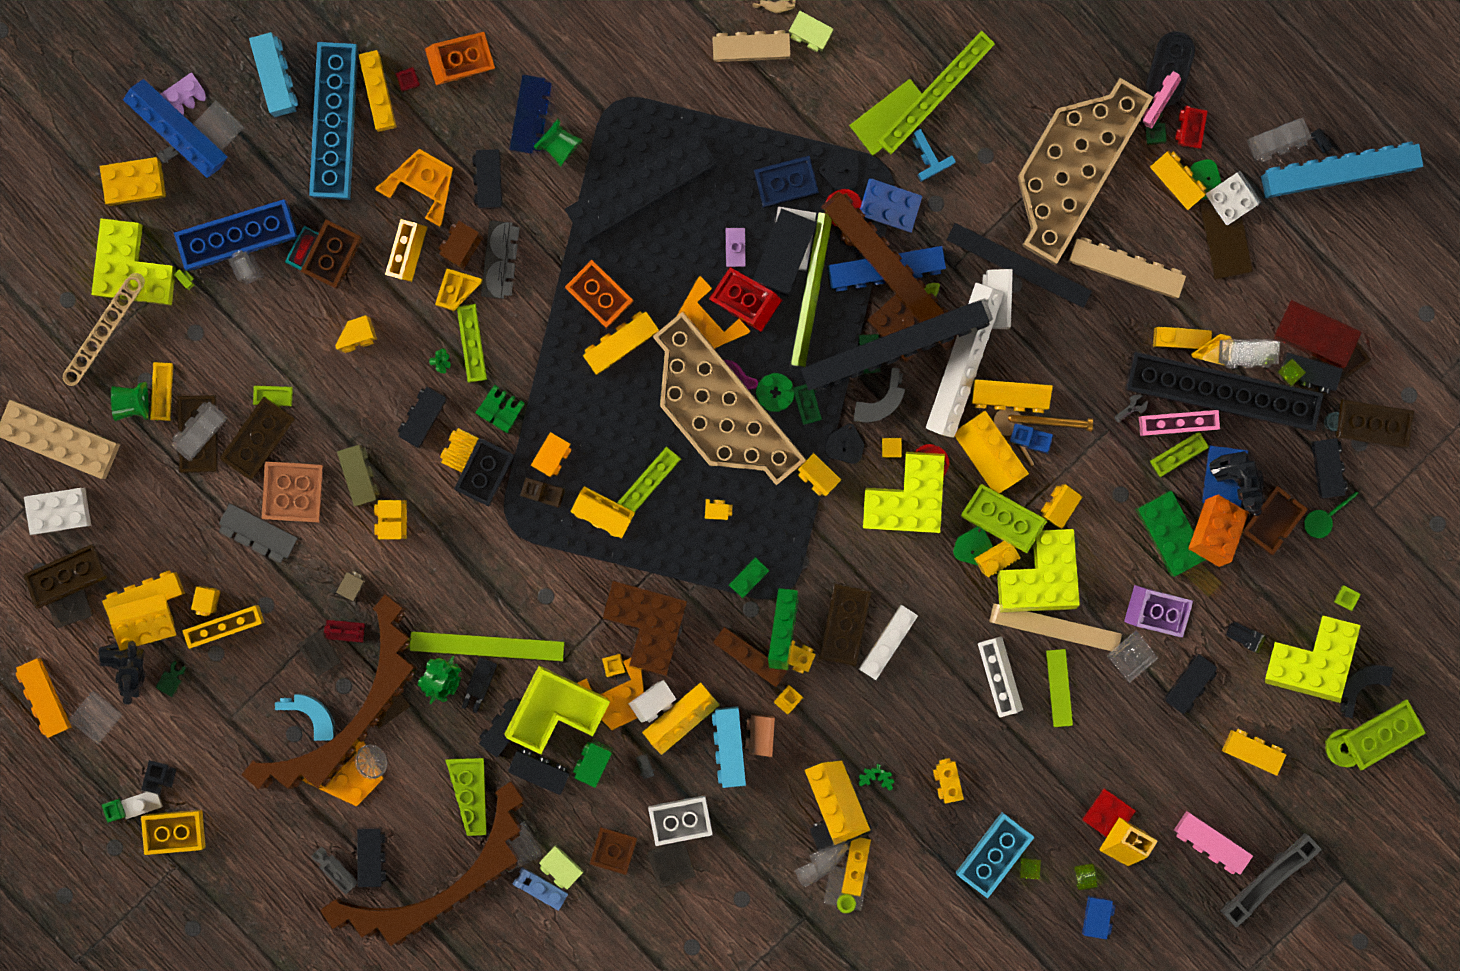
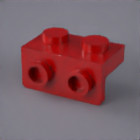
M1185 106L1184 110H1180L1179 121L1182 122L1180 129L1176 131L1175 140H1178L1179 146L1201 149L1207 110L1190 108V106Z

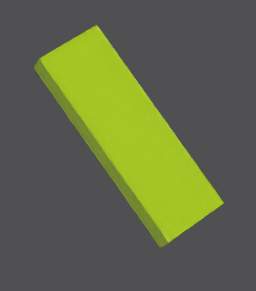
M1200 431L1150 460V463L1158 476L1162 477L1205 451L1209 446Z

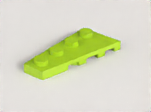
M484 758L445 759L467 836L487 835Z

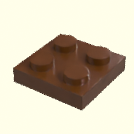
M600 827L590 864L626 875L637 837Z

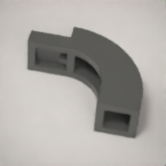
M891 368L889 389L881 401L876 403L856 402L853 421L875 422L887 417L898 407L905 391L903 388H897L898 384L901 385L903 373H899V368Z

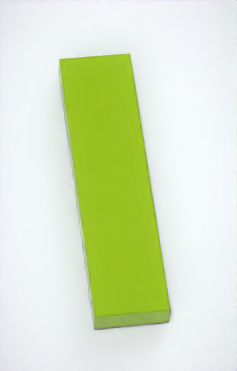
M476 304L459 306L457 313L467 381L470 383L487 380Z
M666 446L617 503L635 512L681 459Z
M1066 649L1046 650L1053 727L1072 726Z

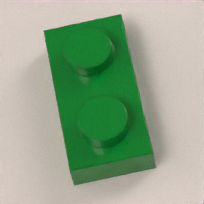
M755 557L729 586L743 598L769 570Z

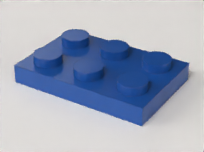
M869 179L860 210L865 214L864 218L912 233L922 196L874 179Z

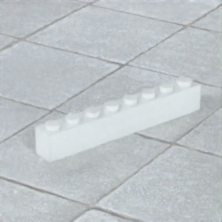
M975 283L968 304L985 298L993 320L989 322L990 325L986 328L977 330L975 327L971 329L972 332L962 337L957 335L926 425L927 429L954 438L1002 302L1003 291Z

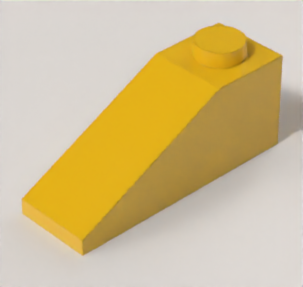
M1156 327L1154 328L1153 347L1199 349L1212 339V331Z

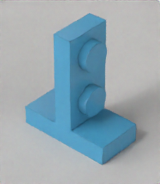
M921 129L913 133V144L917 149L920 147L923 153L921 158L924 164H929L930 168L917 175L921 182L956 163L953 156L938 162Z

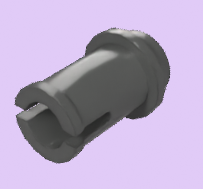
M172 145L162 151L160 149V152L157 154L163 164L165 162L169 163L170 159L179 154L177 150L172 151L175 149Z
M647 754L636 757L642 773L640 776H643V779L654 776L653 772L655 770H652Z

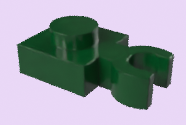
M1162 112L1152 129L1146 126L1147 145L1167 143L1165 123H1160L1163 119Z
M177 661L171 664L170 673L164 671L155 687L170 697L174 696L182 682L178 676L186 671V666H183L180 671L176 670Z

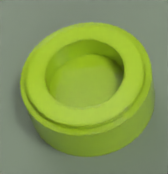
M842 894L837 899V907L842 913H851L856 907V900L852 895Z

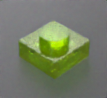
M1290 359L1277 373L1292 386L1306 372L1293 359Z
M1021 858L1020 878L1040 879L1041 860Z

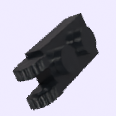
M479 657L461 708L466 709L472 695L478 698L473 707V712L477 714L480 704L488 691L498 665L497 663Z

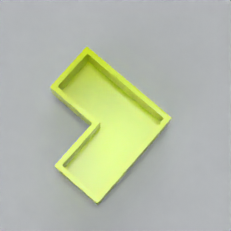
M100 219L91 295L114 298L124 281L131 274L139 273L144 277L145 284L134 301L172 305L176 267L138 262L142 224ZM130 280L133 287H138L136 280ZM120 295V299L128 300L126 296Z
M906 452L904 490L866 488L863 528L940 533L945 454Z
M1074 529L1041 531L1033 543L1035 569L1000 570L997 574L1000 612L1077 609L1080 604Z
M1322 616L1313 652L1275 642L1265 683L1341 703L1361 625Z
M539 665L505 732V736L513 742L542 754L558 720L593 736L610 701L608 698Z

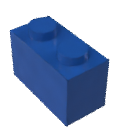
M1088 895L1082 930L1084 936L1107 939V935H1111L1112 923H1110V917L1114 916L1115 904H1113L1111 899Z

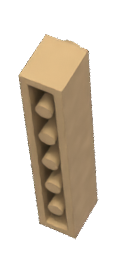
M1081 237L1080 240H1075L1068 260L1069 263L1174 299L1179 298L1186 276L1182 275V271L1174 268L1171 271L1164 269V265L1153 262V265L1146 263L1145 258L1135 256V258L1127 256L1128 253L1122 250L1114 252L1109 250V246L1101 243L1098 246L1091 244L1092 240Z

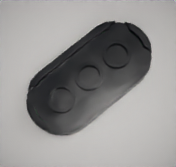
M1180 31L1169 32L1159 40L1146 82V93L1154 98L1155 94L1158 91L1161 92L1164 87L1163 81L1166 76H1170L1173 71L1180 74L1181 77L1180 83L1165 107L1177 103L1183 96L1195 55L1194 43L1187 34Z

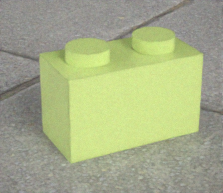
M799 11L789 30L791 39L798 43H801V41L807 43V47L815 52L818 50L823 51L833 33V28Z
M557 845L539 862L541 865L540 869L546 875L551 874L555 878L554 882L561 889L563 887L568 889L583 873V870Z

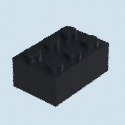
M479 438L454 490L490 507L515 455Z

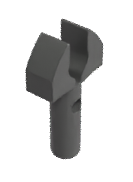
M1143 395L1131 396L1129 398L1130 405L1114 417L1115 420L1119 423L1134 411H1138L1141 414L1146 410L1148 401L1141 406L1135 407L1137 399H1140Z

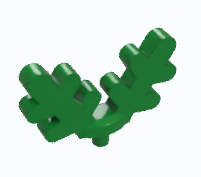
M877 764L876 768H865L864 773L866 775H859L861 779L859 786H863L865 783L870 785L869 779L875 780V773H880L878 781L883 779L881 786L892 790L894 779L888 778L891 777V772H885L884 769L880 768L881 764Z

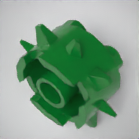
M454 656L449 661L437 658L435 660L430 659L427 662V670L424 676L419 679L418 686L426 693L427 697L431 696L429 704H432L435 699L446 702V697L449 694L453 695L461 681V677L458 674L462 670L458 667V664H453Z

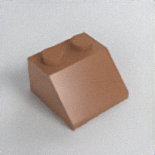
M751 714V719L747 718L746 730H750V738H746L745 749H749V754L772 757L774 716Z

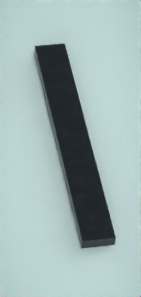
M954 223L946 241L1003 269H1012L1013 274L1081 308L1085 307L1092 290L957 223Z

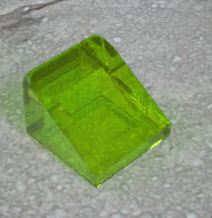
M1093 864L1074 867L1078 890L1097 887L1096 872Z

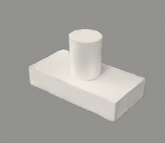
M148 792L121 801L126 815L125 820L163 807L160 796Z

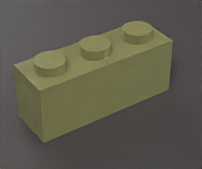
M356 445L337 451L354 507L378 500L377 496L380 493L377 484L373 485L371 477H374L371 466H367L366 459L368 454L365 447L362 448L361 445Z

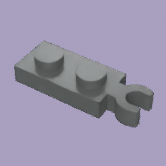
M320 847L311 856L313 860L321 864L319 868L345 895L358 883L354 876L332 855L330 857L327 855L324 848Z

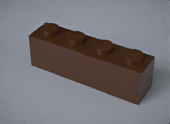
M723 627L713 641L715 645L775 687H777L787 670L769 668L766 655L726 627Z

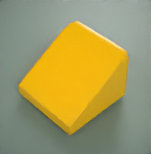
M788 685L774 703L786 714H789L803 697Z

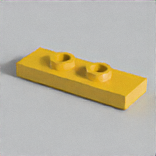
M153 362L150 420L171 421L173 363Z
M858 838L851 841L841 893L861 896L871 843L870 839Z

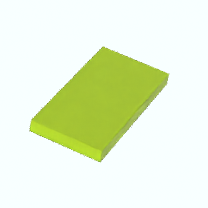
M909 79L851 123L849 127L873 156L883 148L877 141L922 93L912 80Z
M983 484L979 486L961 514L962 518L1025 553H1028L1047 523V520Z
M1407 699L1342 737L1359 769L1364 770L1424 735L1426 732Z

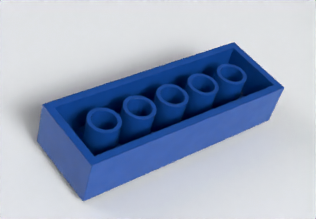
M285 199L174 233L184 269L187 271L298 238L290 208Z

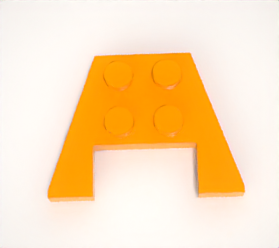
M418 149L394 173L390 174L385 181L379 184L375 190L391 199L399 183L403 182L434 200L425 219L441 227L453 168L423 150Z
M700 276L678 315L684 312L713 348L751 332L740 319L725 332L698 304V301L712 289Z
M631 658L623 661L631 680L600 694L610 701L601 720L611 730L638 718L628 703L644 693L642 671L629 667ZM587 678L577 683L592 690Z
M365 741L358 742L355 746L356 754L336 773L331 783L326 788L318 789L356 807L384 779ZM306 778L303 779L304 782L314 786Z

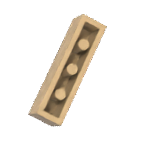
M784 30L774 31V34L758 31L754 32L755 35H747V32H737L735 36H728V33H718L716 37H713L714 62L790 59L789 33H785Z

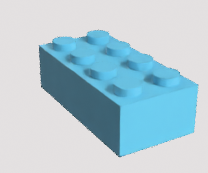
M272 32L249 38L269 113L274 117L296 112L295 106H298L296 95L290 89L293 87V83L288 73L286 74L285 69H288L286 58L280 52L283 50L281 40L278 39V36L275 37Z
M738 706L716 708L715 713H712L713 726H717V732H714L715 745H719V751H716V763L721 765V770H717L718 784L722 783L723 788L746 786Z
M1001 812L956 871L957 876L988 899L1034 839V836Z

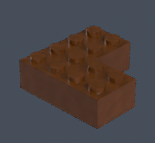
M612 582L602 620L639 630L629 667L664 677L667 676L687 601L623 583Z

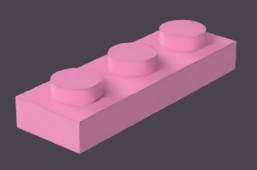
M1173 71L1170 76H1166L1163 81L1164 87L1161 92L1158 91L1155 94L1153 105L1151 108H1147L1143 115L1145 126L1152 129L1180 83V74Z

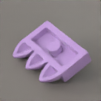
M192 72L161 93L182 115H184L182 104L194 109L195 102L193 96L200 101H205V91Z

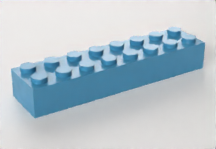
M317 42L309 191L311 198L350 200L358 65V46L356 44Z
M1406 142L1397 146L1398 148H1394V145L1382 147V149H1378V152H1375V149H1369L1361 152L1360 155H1356V152L1344 154L1340 159H1337V156L1325 158L1322 162H1318V159L1307 161V163H1303V166H1300L1299 163H1294L1284 167L1285 169H1280V166L1269 168L1261 176L1265 199L1415 171L1423 167L1419 144L1413 145V142Z

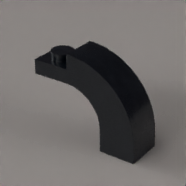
M1367 665L1350 673L1347 676L1342 695L1345 699L1340 704L1341 716L1353 718L1357 695L1365 686L1370 684L1390 686L1393 667Z

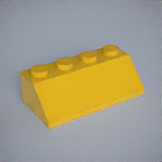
M974 380L971 404H975V408L987 409V405H991L996 410H1006V407H1014L1013 411L1025 412V408H1030L1035 413H1044V410H1048L1050 406L1053 385Z
M986 411L981 412L957 429L955 438L990 489L1001 493L1029 474Z
M843 761L825 762L805 770L834 845L870 831Z

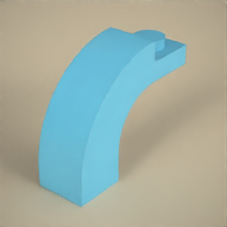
M294 694V701H292V698H280V701L275 702V710H299L306 713L313 722L314 741L332 740L335 737L333 717L327 707L318 699L305 694Z

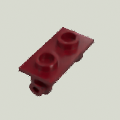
M326 620V626L324 627L325 639L363 642L365 623Z

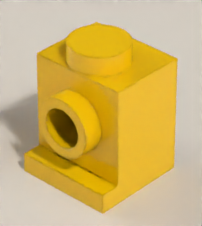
M706 499L705 519L728 520V516H732L733 505L725 504V500H714V503H710V499Z

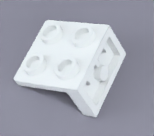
M1241 171L1206 193V196L1226 225H1229L1261 203Z

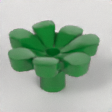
M445 348L436 351L435 358L429 359L430 365H436V371L443 374L446 373V368L451 367V363L447 361L449 354L446 353Z

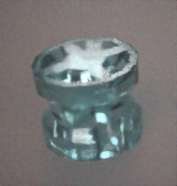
M1339 412L1330 413L1325 417L1324 425L1328 430L1337 431Z

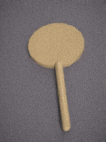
M1006 407V410H999L994 417V424L1004 436L1012 435L1015 423L1022 425V423L1008 421V415H1020L1018 411H1013V408ZM1020 446L1028 462L1033 466L1034 463L1025 447Z

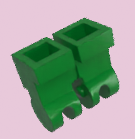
M494 385L475 414L489 423L495 419L492 424L508 434L525 403L520 400L517 406L512 408L511 405L516 398L512 395L506 401L504 409H500L499 406L502 402L504 403L508 392L504 390L500 397L496 398L495 395L499 390V386Z

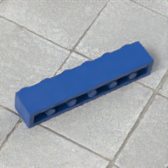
M141 80L132 86L125 95L123 101L206 178L222 167L228 157L147 81Z
M942 246L898 253L902 257L900 262L904 266L907 264L914 271L912 275L914 278L923 277L922 273L927 272L930 273V276L941 274V270L946 269ZM866 259L827 266L830 288H836V292L848 290L847 286L855 285V288L866 287L868 282H873L874 285L885 283L883 278Z

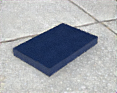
M810 156L754 170L763 208L819 193Z

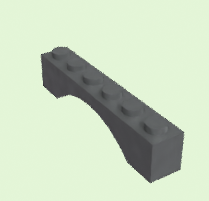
M1304 833L1220 911L1237 928L1278 885L1308 863L1322 849L1309 835Z

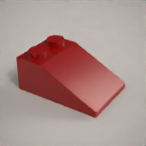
M731 267L709 298L712 302L760 332L782 301L773 291Z

